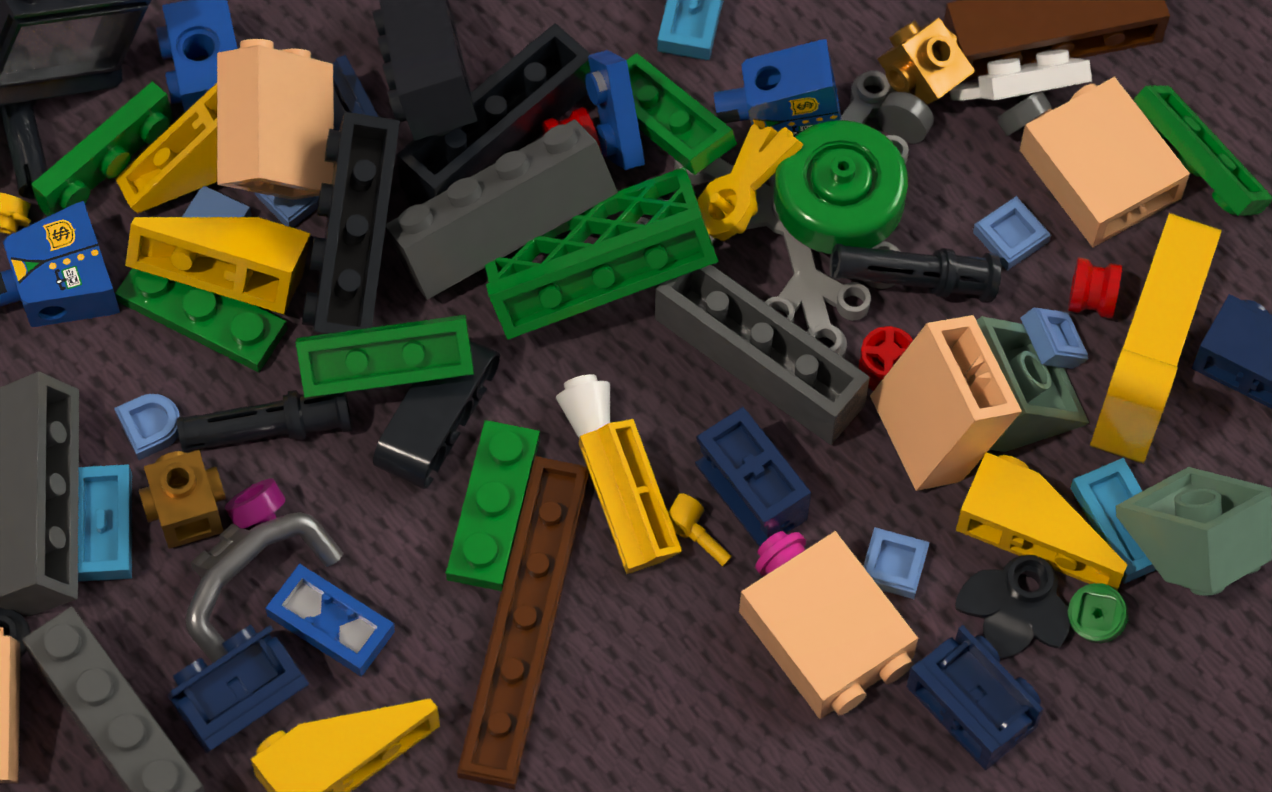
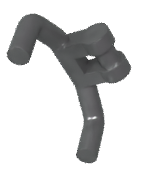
M301 512L291 513L259 524L251 530L242 529L235 524H231L219 535L221 541L208 553L202 551L190 562L193 570L201 577V580L187 611L186 626L191 638L212 662L227 654L222 646L225 640L209 622L220 592L266 546L300 535L325 567L332 566L343 556V551L311 515Z

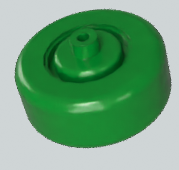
M847 120L822 122L808 127L797 134L795 138L804 145L795 155L783 160L775 172L774 204L778 217L786 230L803 245L826 254H831L836 243L844 246L873 248L887 239L902 218L908 190L906 164L893 142L870 126Z

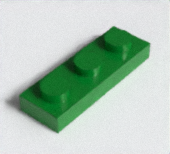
M638 53L627 59L639 130L681 165L686 167L692 174L696 175L737 145L733 130Z
M152 81L36 179L31 186L39 209L46 216H50L75 203L84 201L85 204L89 198L90 191L106 177L111 179L122 173L129 164L130 157L146 143L152 144L170 127L173 116L167 93Z
M1146 85L1133 99L1163 139L1166 138L1179 152L1176 156L1187 171L1195 176H1201L1214 190L1212 197L1223 210L1237 216L1257 215L1272 202L1270 193L1170 86Z
M134 268L131 269L115 292L117 302L258 373L288 330L285 320L255 305Z
M466 315L300 337L295 342L304 398L474 374Z
M488 420L484 421L446 571L447 581L502 591L534 458L540 441L539 430Z

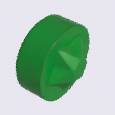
M1093 583L1080 588L1073 595L1068 607V618L1073 629L1083 639L1092 643H1106L1117 638L1125 629L1128 621V608L1123 597L1113 587L1106 584Z

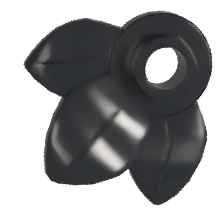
M1035 555L1018 556L1009 561L1003 570L986 569L978 571L963 585L955 603L957 611L985 619L983 623L984 638L996 649L1000 660L1019 655L1029 646L1034 637L1049 647L1060 648L1068 635L1071 625L1068 618V607L1056 594L1058 578L1054 568L1046 560ZM1023 577H1030L1038 583L1039 588L1034 592H1026L1019 587L1018 581Z

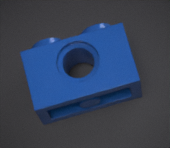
M185 0L162 5L166 26L156 28L162 59L173 57L175 71L165 72L171 103L182 102L184 112L217 83V53L238 49L227 0ZM200 56L209 57L203 61H193V59Z

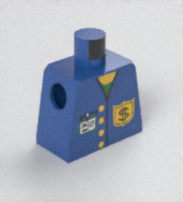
M827 39L746 59L742 62L744 87L714 92L717 117L725 124L750 120L751 125L756 124L761 129L771 126L779 132L783 127H786L792 131L793 137H795L801 131L815 124L841 120L838 92Z
M84 201L75 203L4 239L3 245L11 269L0 272V307L22 300L31 327L108 316L120 312Z

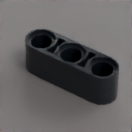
M470 339L474 374L413 383L377 444L373 456L374 466L422 489H427L434 479L429 476L432 470L439 471L461 434L456 431L458 426L462 425L465 427L487 390V387L483 386L486 380L490 382L493 380L500 363V353Z

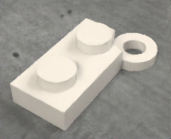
M1052 50L1036 54V63L1021 66L1020 59L993 61L988 63L989 74L979 76V82L955 86L950 90L951 100L977 98L998 100L1092 82L1090 60L1069 57L1068 50Z

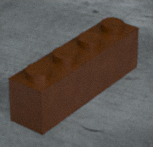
M956 0L947 3L943 24L957 37L959 48L975 70L974 73L962 81L965 82L989 74L988 63L998 60L1020 59L1021 66L1036 63V54L1052 50H1068L1069 57L1081 59L1163 42L1170 14L1165 0Z

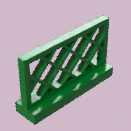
M686 167L617 191L618 193L573 217L546 234L528 241L519 248V252L512 259L499 257L486 264L485 268L489 282L486 284L488 296L507 340L719 262ZM676 191L668 201L657 200L663 195ZM624 211L616 220L606 219L609 215ZM643 214L653 216L646 225L636 223ZM572 230L564 240L555 238L558 234ZM591 234L601 235L594 244L584 243ZM540 253L550 254L542 263L532 262Z

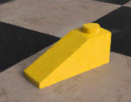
M217 83L115 178L130 208L136 213L143 212L217 182Z
M134 217L130 227L125 266L285 314L304 272L311 233L259 217Z
M985 452L961 508L956 531L1018 556H1039L1058 572L1088 584L1101 583L1118 590L1128 564L1040 473L1029 469L1023 461L1008 455L995 456Z
M431 699L302 723L288 733L278 731L260 744L256 751L257 755L251 759L256 778L267 792H351L440 727L438 707Z

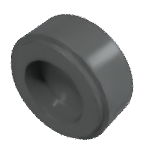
M905 92L889 94L877 112V121L886 133L899 136L910 144L923 141L934 121L933 114L926 103L920 98Z
M1036 92L998 116L999 120L997 122L1005 135L1009 136L1051 109L1052 106L1043 92Z

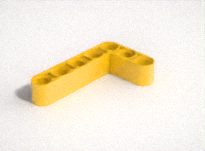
M1171 213L1168 214L1090 443L1091 447L1144 464L1178 369L1177 364L1219 241L1221 229Z

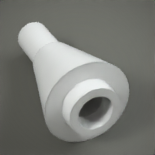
M588 374L572 378L564 383L565 390L556 396V400L578 438H580V435L595 431L610 423V383L608 381H597L596 375Z

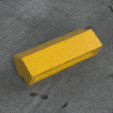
M634 419L607 423L595 431L580 435L579 446L626 574L659 564L682 552Z

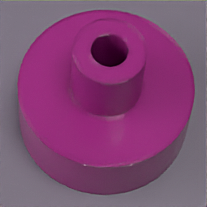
M269 478L257 482L238 493L225 505L224 509L233 524L243 529L276 519L277 517L274 512L284 504L286 498L275 480Z

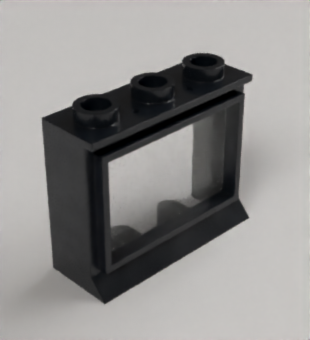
M0 0V106L117 88L123 81L122 63L151 0Z

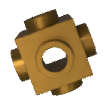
M940 18L921 28L916 20L904 26L889 37L893 47L877 58L885 70L889 84L894 90L912 94L920 98L926 105L942 97L975 72L959 48L957 37L945 27Z
M200 450L189 453L184 451L170 452L158 458L155 463L144 466L149 487L139 489L140 497L148 523L160 520L168 549L223 532L216 502L225 500V493L217 467L205 470Z

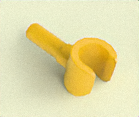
M680 493L668 512L675 533L683 538L690 537L723 567L732 556L706 532V529L697 524L704 512V507L693 497Z

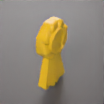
M756 124L750 127L731 173L711 181L698 198V204L708 234L711 237L725 241L736 233L741 234L745 232L751 217L755 216L758 212L756 190L776 172L778 165L783 160L795 155L804 145L797 138L793 137L792 131L783 127L777 132L771 126L761 129Z

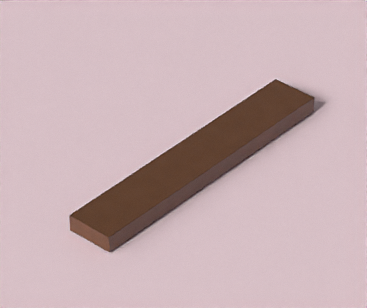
M537 456L534 458L457 770V777L460 779L514 790L516 788L590 474L587 466Z

